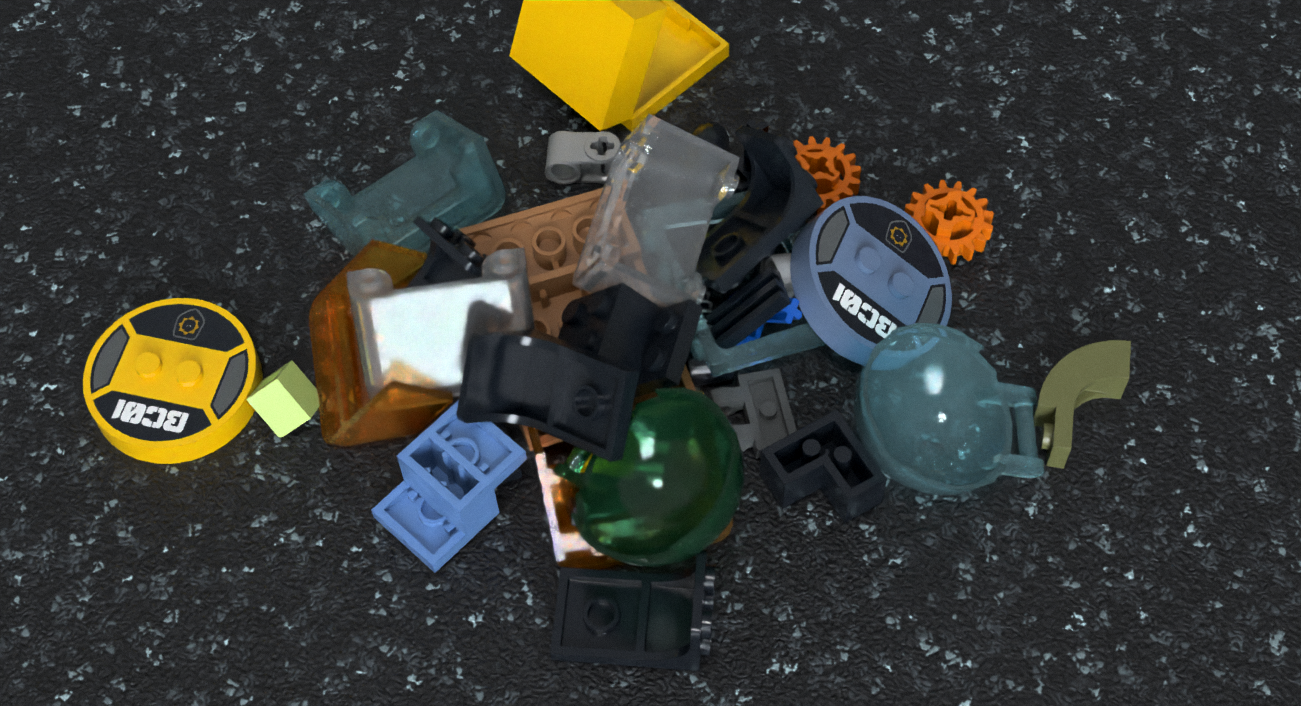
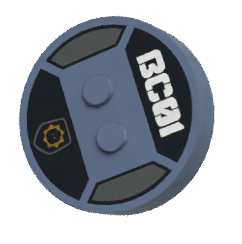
M868 196L846 197L831 204L811 219L799 232L793 245L790 261L793 291L796 299L799 300V308L810 327L831 349L852 362L869 367L884 368L896 366L909 360L932 346L940 338L948 324L952 307L949 274L942 255L932 238L908 213L882 199Z

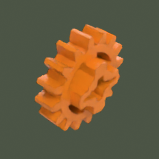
M809 136L807 145L803 146L798 140L793 141V145L797 150L795 158L798 163L817 182L818 187L815 190L824 203L816 210L818 215L836 201L858 195L861 166L855 165L856 155L854 153L844 155L845 145L843 143L834 148L830 146L831 141L828 137L823 140L822 144H817L815 138Z
M940 180L938 189H934L927 183L924 184L922 194L913 192L910 204L905 205L904 211L925 229L934 241L940 254L948 257L951 265L956 264L959 255L970 261L972 260L974 250L982 253L985 249L986 241L990 240L993 225L991 224L994 213L993 211L986 210L987 198L975 199L976 188L973 187L965 192L961 190L962 183L960 181H957L953 188H948L945 180Z

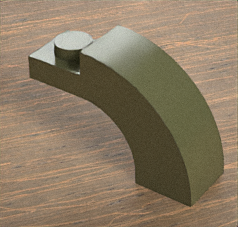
M1107 340L1085 345L1062 358L1047 375L1042 385L1031 422L1032 426L1042 427L1040 449H1047L1046 466L1064 469L1072 448L1073 415L1077 407L1087 401L1098 398L1121 399L1130 376L1131 341Z

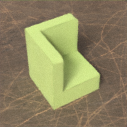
M291 360L263 379L246 400L278 437H284L311 419L323 403L324 397L294 361Z

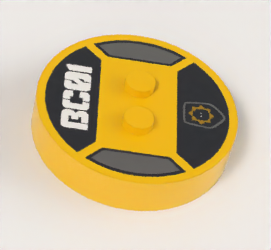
M172 298L138 307L119 318L107 328L93 346L85 364L83 394L89 412L101 432L118 450L145 462L157 464L182 463L213 453L230 442L242 431L255 412V409L246 399L263 380V373L252 339L246 328L234 315L224 308L207 301L192 298Z

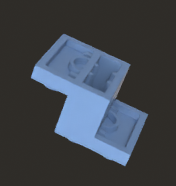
M458 401L397 455L404 480L371 509L373 517L434 573L500 513L495 488L527 460L526 451L491 421L467 424L458 420L456 415Z

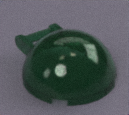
M687 388L655 389V393L659 396L638 403L631 413L623 460L610 462L593 454L582 476L579 472L592 453L575 446L564 464L557 463L552 473L579 490L575 495L577 514L571 513V516L582 538L596 551L628 565L666 566L680 563L699 554L713 543L729 525L740 504L745 485L743 452L738 434L718 404L703 393Z

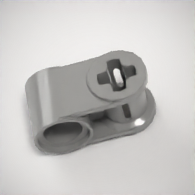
M557 131L551 134L548 139L545 176L551 182L563 185L572 183L611 184L617 181L624 171L623 162L619 157L621 151L620 140L616 135L606 131ZM603 142H605L607 146L606 152H604L603 150ZM602 164L605 165V172H606L605 174L602 173V169H601V165H602Z

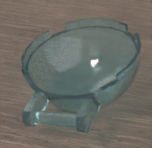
M915 323L893 330L871 350L862 365L856 381L853 412L856 429L865 450L876 465L890 478L909 489L926 494L961 495L994 483L1000 475L1036 478L1045 473L1044 462L1038 458L1032 407L1037 403L1036 390L1031 387L998 382L996 370L979 353L984 346L961 331L940 324ZM1009 406L1015 407L1019 455L1010 454L1013 423Z

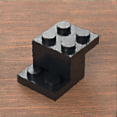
M621 282L570 301L562 313L561 319L563 324L558 339L638 370L636 398L679 385L703 307L688 299L661 308Z

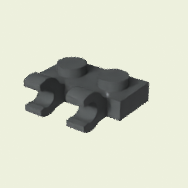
M779 368L739 374L736 380L737 387H720L710 391L712 401H709V407L713 419L726 418L743 409L747 423L720 428L722 438L718 442L723 457L738 455L746 449L753 447L755 457L760 458L762 449L797 431Z

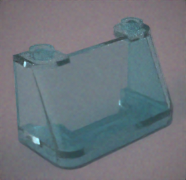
M438 110L419 120L410 133V143L415 157L353 197L345 185L336 180H326L303 193L317 217L367 274L377 281L390 282L427 258L430 250V238L413 223L418 215L430 222L436 216L455 230L456 228L461 229L483 222L495 214L505 201V188L484 138Z

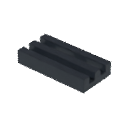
M769 266L706 316L708 323L713 325L710 330L711 334L717 338L714 340L716 348L724 353L728 352L791 303L779 271Z

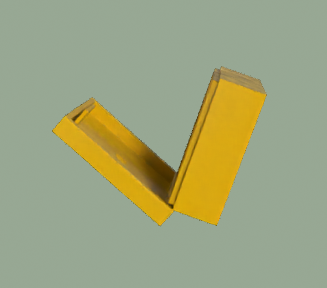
M523 0L509 56L599 131L622 123L631 132H634L729 57V43L673 0Z

